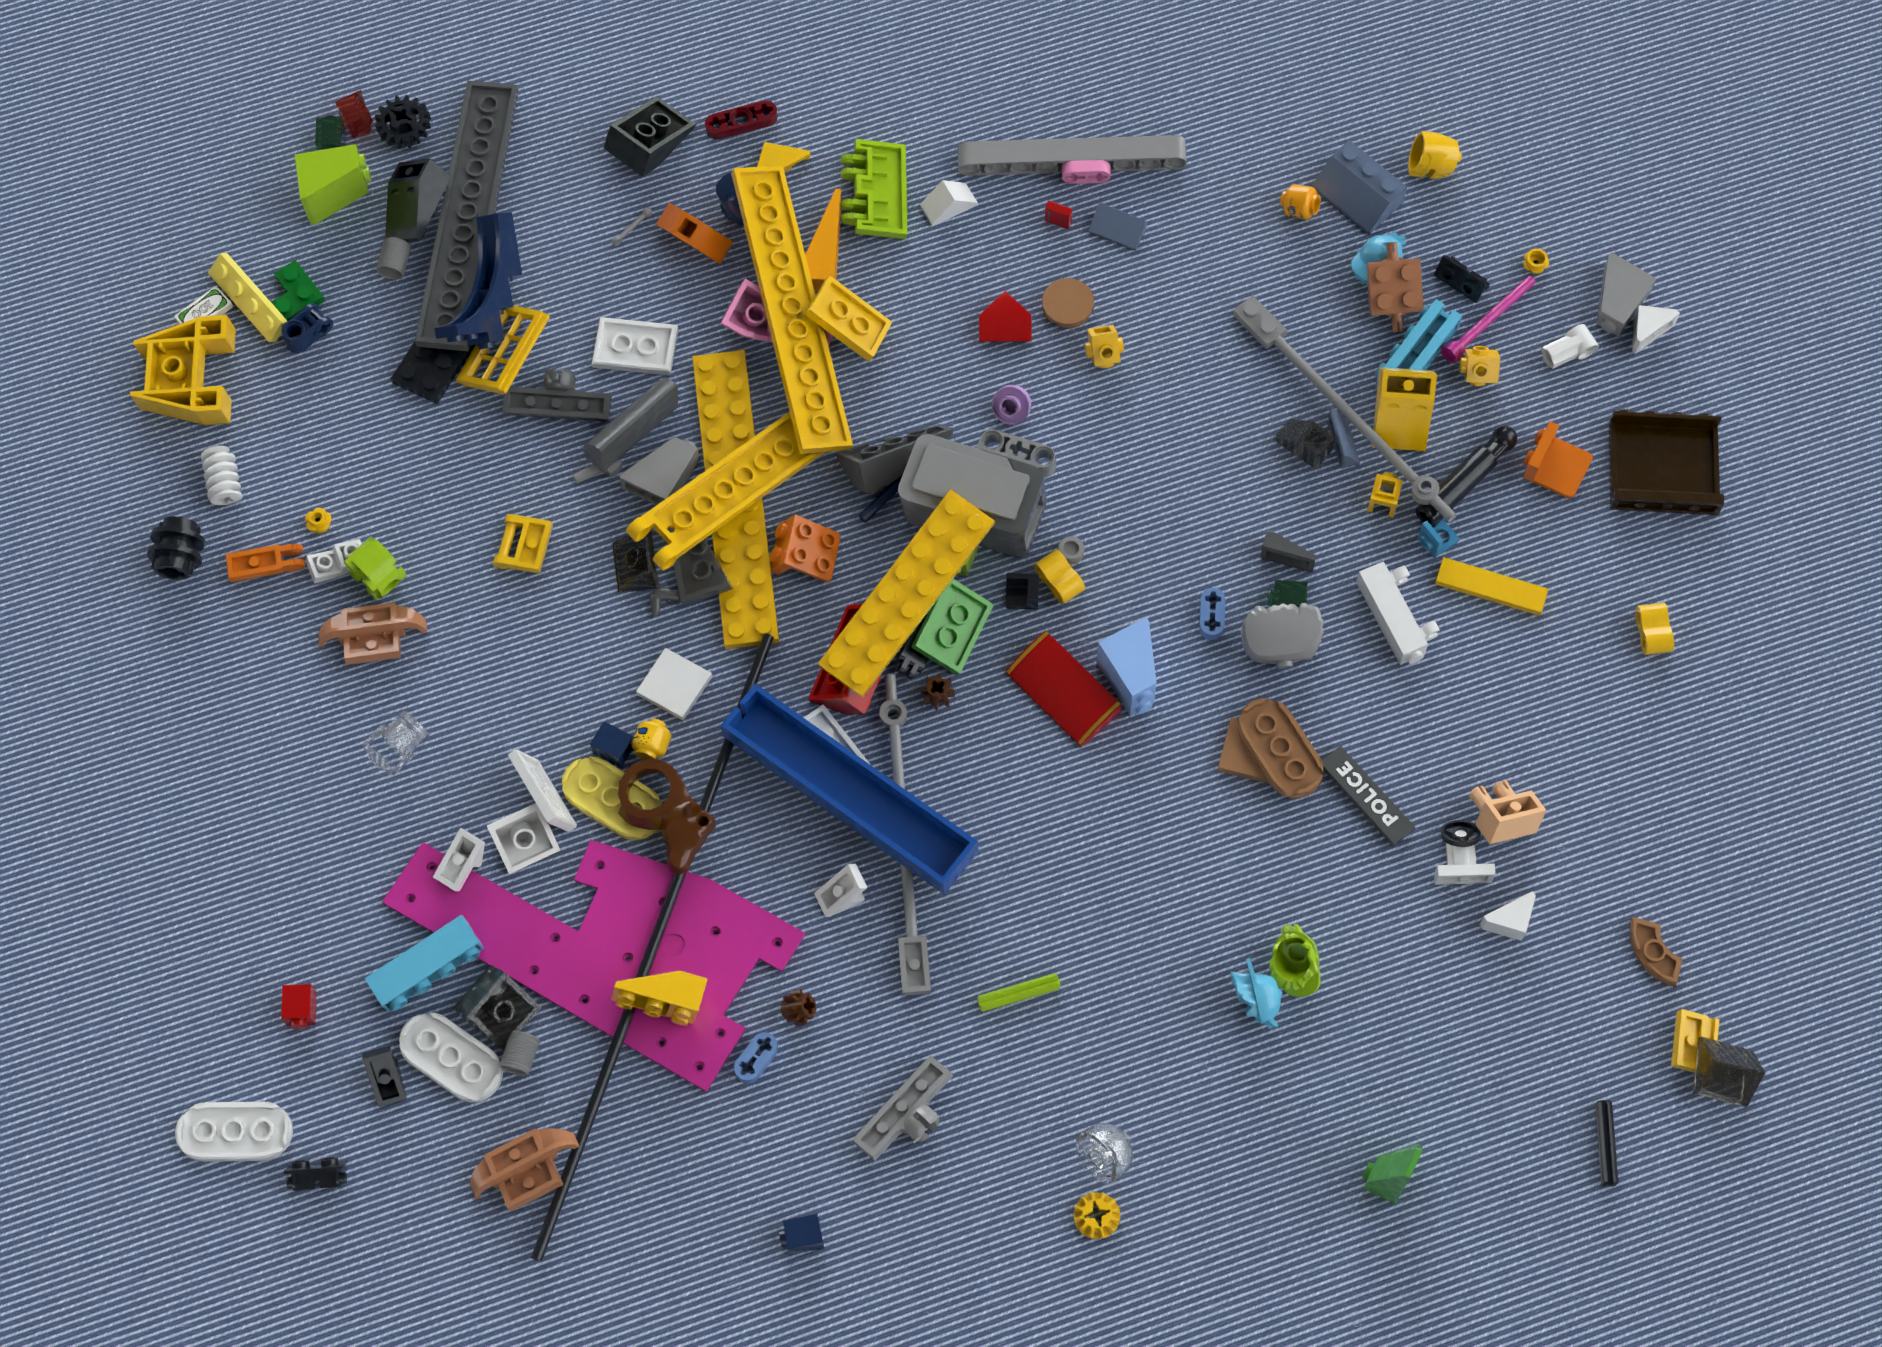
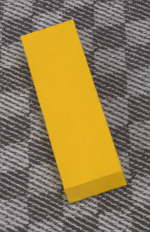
M1445 557L1442 559L1435 585L1538 616L1542 613L1548 593V588Z

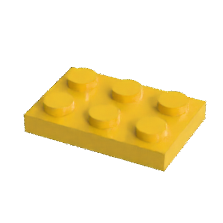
M830 275L823 282L805 314L868 362L874 357L892 324V321Z

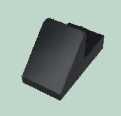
M391 1046L362 1053V1060L378 1107L406 1100L407 1097L398 1059L394 1058Z

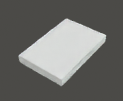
M600 317L592 367L671 376L679 330L678 325Z
M516 749L509 753L510 760L546 821L567 832L576 828V822L539 760Z

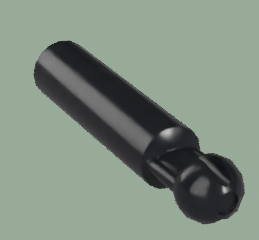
M1509 426L1496 428L1491 435V439L1483 447L1478 446L1439 484V497L1452 510L1496 467L1497 459L1504 452H1508L1517 444L1516 431ZM1419 504L1415 509L1417 517L1423 523L1428 521L1433 528L1444 519L1431 504Z

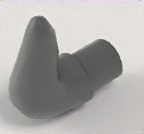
M657 588L653 590L650 594L653 617H657L659 614L661 601L679 602V591L670 590V588Z

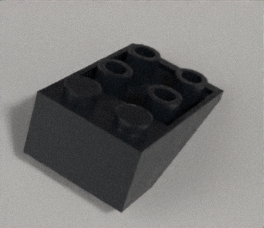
M430 158L398 163L388 183L385 239L396 237L406 242L420 241L426 234V228L430 219L437 212V205L441 197L446 193L447 185L452 177Z

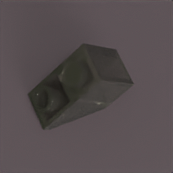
M1289 419L1274 436L1273 440L1314 469H1317L1332 452L1335 436L1313 421Z

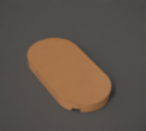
M1259 698L1249 702L1243 708L1238 719V733L1270 785L1282 796L1292 799L1304 798L1314 793L1322 780L1323 763L1290 710L1283 703L1269 700V698Z

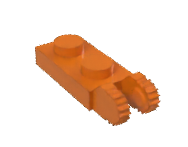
M295 543L280 546L277 544L226 554L228 578L230 582L280 574L284 573V571L294 572L302 570L305 567L303 559L283 561L282 556L291 557L302 554L303 545Z

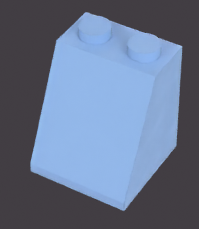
M1145 617L1098 642L1097 665L1130 716L1137 712L1138 714H1143L1153 706L1157 683L1149 620Z

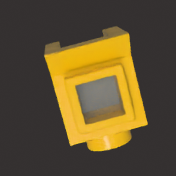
M1384 472L1382 475L1377 474L1367 511L1373 512L1375 504L1390 507L1388 517L1393 518L1403 480L1398 479V476L1391 472Z

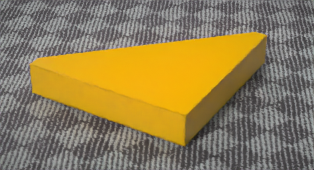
M764 142L757 167L783 166L784 172L792 169L793 165L804 159L809 160L811 153L809 150Z

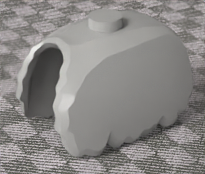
M1284 603L1279 606L1274 604L1267 609L1263 606H1256L1254 611H1250L1247 617L1242 620L1241 638L1244 651L1251 660L1257 663L1276 664V668L1279 669L1291 668L1293 663L1302 660H1311L1316 654L1322 641L1321 637L1324 634V620L1321 618L1319 608L1306 603H1301L1299 608L1294 604L1286 605Z

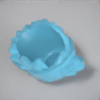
M1394 232L1370 238L1361 249L1357 250V255L1351 260L1352 271L1356 275V279L1361 280L1362 285L1367 284L1368 286L1366 263L1380 262L1388 258L1386 242H1398V257L1403 258L1402 247L1406 245L1405 236H1397L1398 234Z
M1249 957L1246 959L1249 972H1231V981L1235 986L1238 1000L1240 1003L1248 1005L1245 1009L1246 1015L1256 1017V1022L1266 1024L1269 1029L1279 1027L1273 1018L1278 1014L1281 1006L1282 990H1279L1273 977L1265 974H1255Z

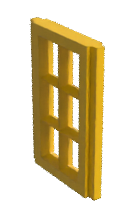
M514 305L512 308L503 309L504 314L500 315L502 327L509 316H514L516 319L508 333L503 334L504 340L495 356L487 355L490 348L479 349L477 344L456 378L457 383L463 386L506 394L550 316L547 313H543V311ZM524 319L532 320L522 337L515 336ZM510 342H519L510 359H503L502 356ZM483 360L491 361L482 378L474 377ZM498 363L506 364L496 382L489 380Z

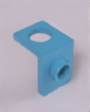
M1444 520L1434 528L1428 521L1422 523L1418 535L1422 547L1429 551L1434 558L1460 540ZM1437 531L1446 532L1449 536L1448 542L1443 544L1444 540Z

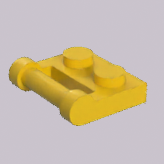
M507 514L504 521L506 525L498 555L494 556L493 566L500 569L510 568L540 574L553 528L552 521ZM521 527L522 531L515 557H508L516 528Z

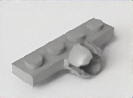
M930 1055L852 1139L854 1144L876 1161L902 1133L909 1135L916 1142L927 1140L930 1136L925 1133L926 1128L934 1133L939 1124V1117L928 1106L929 1102L953 1077L952 1073Z

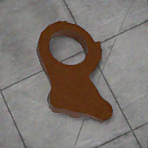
M644 759L636 762L626 770L619 781L618 796L621 807L618 814L633 827L660 830L667 848L666 862L668 868L676 875L687 872L695 855L703 846L709 834L716 828L715 818L699 807L689 794L683 779L678 775L673 766L664 761ZM646 774H659L670 782V794L666 801L659 807L651 810L635 807L629 799L633 783Z

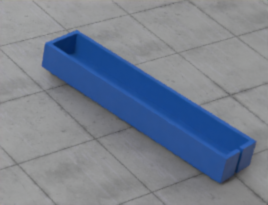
M754 684L740 701L741 710L735 707L720 725L724 738L944 895L979 852L978 841L757 684Z

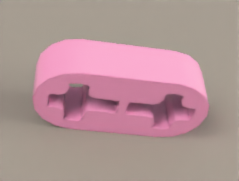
M1104 160L1068 161L1062 165V180L1069 184L1104 183L1111 178L1110 163Z

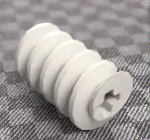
M226 446L210 447L201 453L202 468L206 480L205 486L208 491L207 497L213 505H229L240 501L243 497L242 493L239 492L241 485L237 482L239 475L235 473L238 469L234 463L236 456L229 453L230 449Z

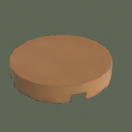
M1062 278L1052 282L1045 289L1042 297V310L1046 318L1051 323L1054 322L1062 328H1075L1084 324L1094 309V295L1090 288L1082 281L1073 278Z

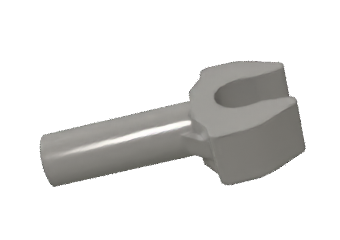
M617 461L613 463L604 473L614 477L622 469V462ZM593 464L572 475L576 484L602 471Z

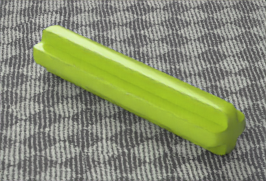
M1053 973L979 995L977 1002L980 1010L984 1012L1060 989V980L1057 974Z

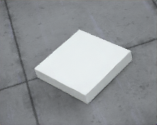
M665 648L636 693L641 698L684 721L713 676L711 672Z

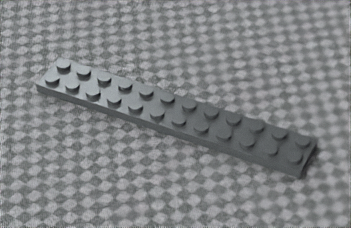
M467 80L449 169V175L452 177L444 194L415 337L416 347L469 351L467 340L448 343L447 338L436 339L434 328L446 325L456 318L465 307L472 292L478 263L476 217L495 214L519 93L518 85Z

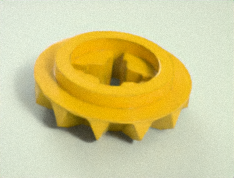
M1090 1192L1081 1197L1074 1208L1075 1225L1086 1237L1092 1239L1106 1238L1115 1232L1120 1223V1208L1115 1199L1104 1192ZM1093 1204H1096L1100 1212H1109L1102 1216L1100 1227L1095 1218L1087 1217L1093 1213Z

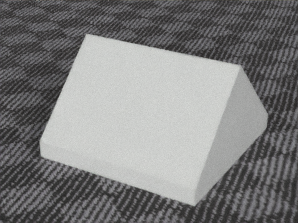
M536 803L487 825L509 874L560 851L551 828Z

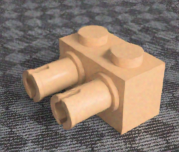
M1503 780V782L1499 781L1492 788V792L1498 797L1497 799H1492L1484 786H1480V789L1475 787L1469 793L1470 799L1480 810L1476 826L1489 844L1537 833L1546 813V809L1532 790L1515 794L1506 780Z

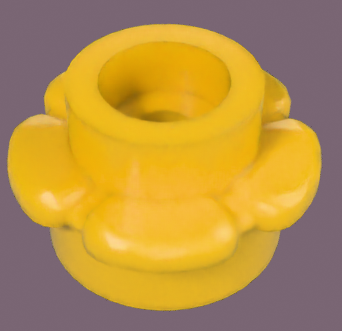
M1532 249L1524 256L1525 261H1523L1525 269L1532 271L1534 274L1542 273L1549 266L1548 256L1541 249Z
M315 508L314 511H309L305 516L306 527L314 533H324L330 527L331 515L323 508Z

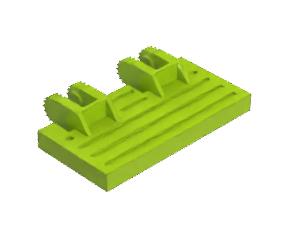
M856 139L854 142V154H844L841 157L842 165L855 168L842 169L841 177L844 180L854 181V198L857 199L847 198L841 201L842 210L850 211V213L847 212L841 215V222L844 225L855 226V234L906 239L908 235L906 145Z

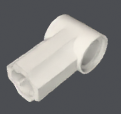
M1580 324L1568 331L1565 337L1542 347L1541 352L1547 366L1554 369L1577 357L1578 359L1589 357L1598 350L1599 345L1586 325Z

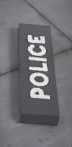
M1339 746L1322 760L1325 773L1393 847L1414 831L1415 826L1342 746Z

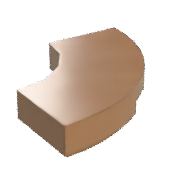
M1632 917L1629 934L1632 949L1638 961L1654 978L1666 985L1676 987L1683 958L1673 954L1664 945L1660 935L1661 924Z

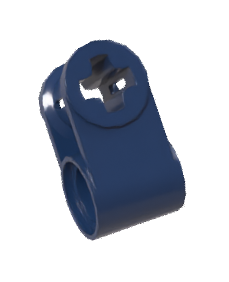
M308 304L301 312L283 325L282 335L286 347L293 353L305 351L332 329L333 321L321 314L316 304Z

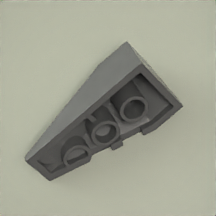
M937 424L907 433V438H892L890 436L883 438V444L869 446L868 442L859 444L850 450L837 452L836 456L854 488L866 494H875L881 491L882 487L890 485L904 473L918 437L924 434H931L947 439L953 434V429Z

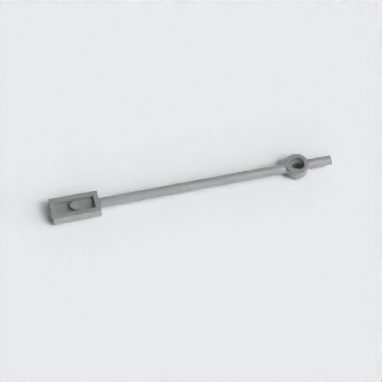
M1254 296L1233 309V316L1266 350L1275 345L1412 484V498L1421 505L1431 504L1448 522L1455 519L1457 514L1439 497L1438 482L1429 476L1419 477L1283 339L1287 336V329ZM1427 486V487H1429L1430 489H1429V490H1424V489H1422L1421 487Z
M886 674L885 688L887 701L881 705L879 715L881 723L889 728L893 781L905 789L900 727L907 720V709L897 699L896 675ZM891 713L898 714L896 719H890L888 716ZM900 864L906 937L898 938L903 996L931 994L926 936H918L913 875L912 871Z

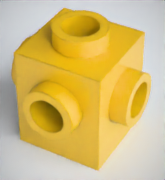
M1114 325L1087 329L1089 343H1085V353L1087 359L1091 358L1094 366L1109 368L1114 366V363L1121 362L1120 353H1124L1122 337L1118 338Z
M1474 346L1473 349H1465V358L1461 357L1459 372L1463 373L1465 381L1470 382L1473 386L1498 383L1501 359L1498 350H1489L1485 346Z

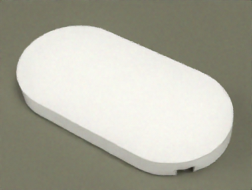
M438 1013L419 1014L412 1017L403 1026L399 1042L400 1050L405 1060L462 1101L479 1102L489 1098L497 1091L503 1077V1069L500 1067L501 1063L498 1056L493 1050L449 1019Z
M271 1102L198 1103L189 1108V1111L180 1117L175 1129L176 1142L183 1153L193 1160L203 1162L270 1160L286 1150L293 1135V1125L289 1115L281 1107Z

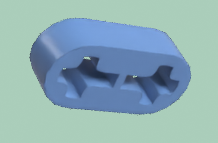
M1213 587L1206 589L1201 595L1199 630L1205 639L1216 640L1221 637L1224 631L1225 595L1220 589ZM1210 597H1215L1217 601L1215 610H1210ZM1210 618H1215V631H1209Z
M767 1032L757 1034L737 1059L734 1071L740 1082L745 1084L755 1082L774 1059L778 1052V1044L772 1034ZM767 1041H770L771 1050H764L760 1056H757L760 1052L759 1043L765 1044ZM755 1060L752 1066L754 1073L742 1075L743 1070L741 1066L743 1064L749 1066Z

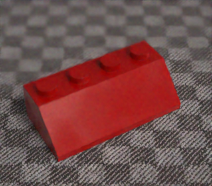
M863 604L846 606L831 645ZM821 668L808 701L820 706L824 705L828 709L846 715L865 714L871 704V698L876 686L880 682L881 675L862 698Z

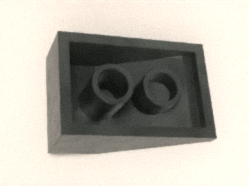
M656 96L610 125L604 149L643 177L657 168L695 128L696 124Z

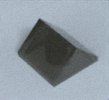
M652 529L638 542H635L629 534H626L612 543L619 593L660 588L658 567L653 561L656 551Z
M1702 1036L1699 1037L1693 1093L1747 1107L1765 1075V1071L1753 1050Z

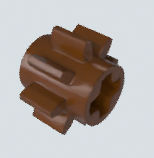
M940 674L932 679L926 677L927 687L923 686L920 688L921 694L927 695L924 698V704L928 705L930 703L934 706L935 710H938L939 706L943 705L949 707L948 697H955V690L949 689L952 685L951 679L945 681L941 678Z
M802 989L790 991L789 996L783 997L781 1013L787 1020V1023L794 1022L795 1026L806 1025L807 1020L814 1018L816 1002L809 992L803 993Z

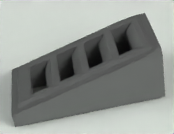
M1267 529L1260 558L1312 572L1316 555Z

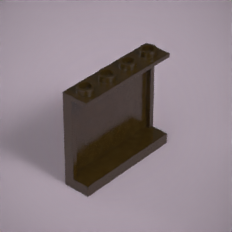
M1628 409L1613 411L1609 421L1610 510L1719 515L1724 506V494H1720L1718 426L1722 417L1713 416L1708 413L1686 415L1683 412L1663 414L1657 411L1632 412Z

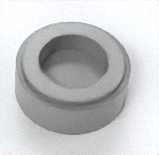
M1068 536L1059 542L1057 549L1064 555L1069 565L1077 564L1082 560L1084 544L1079 538Z

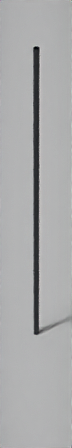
M763 635L737 704L740 710V701L759 680L774 639L772 635ZM726 738L699 806L708 813L734 744ZM687 872L677 875L674 873L635 978L645 977L650 973ZM632 1007L631 1010L624 1009L576 1135L579 1147L572 1148L561 1175L563 1185L555 1191L531 1258L536 1261L542 1262L634 1016L635 1007Z

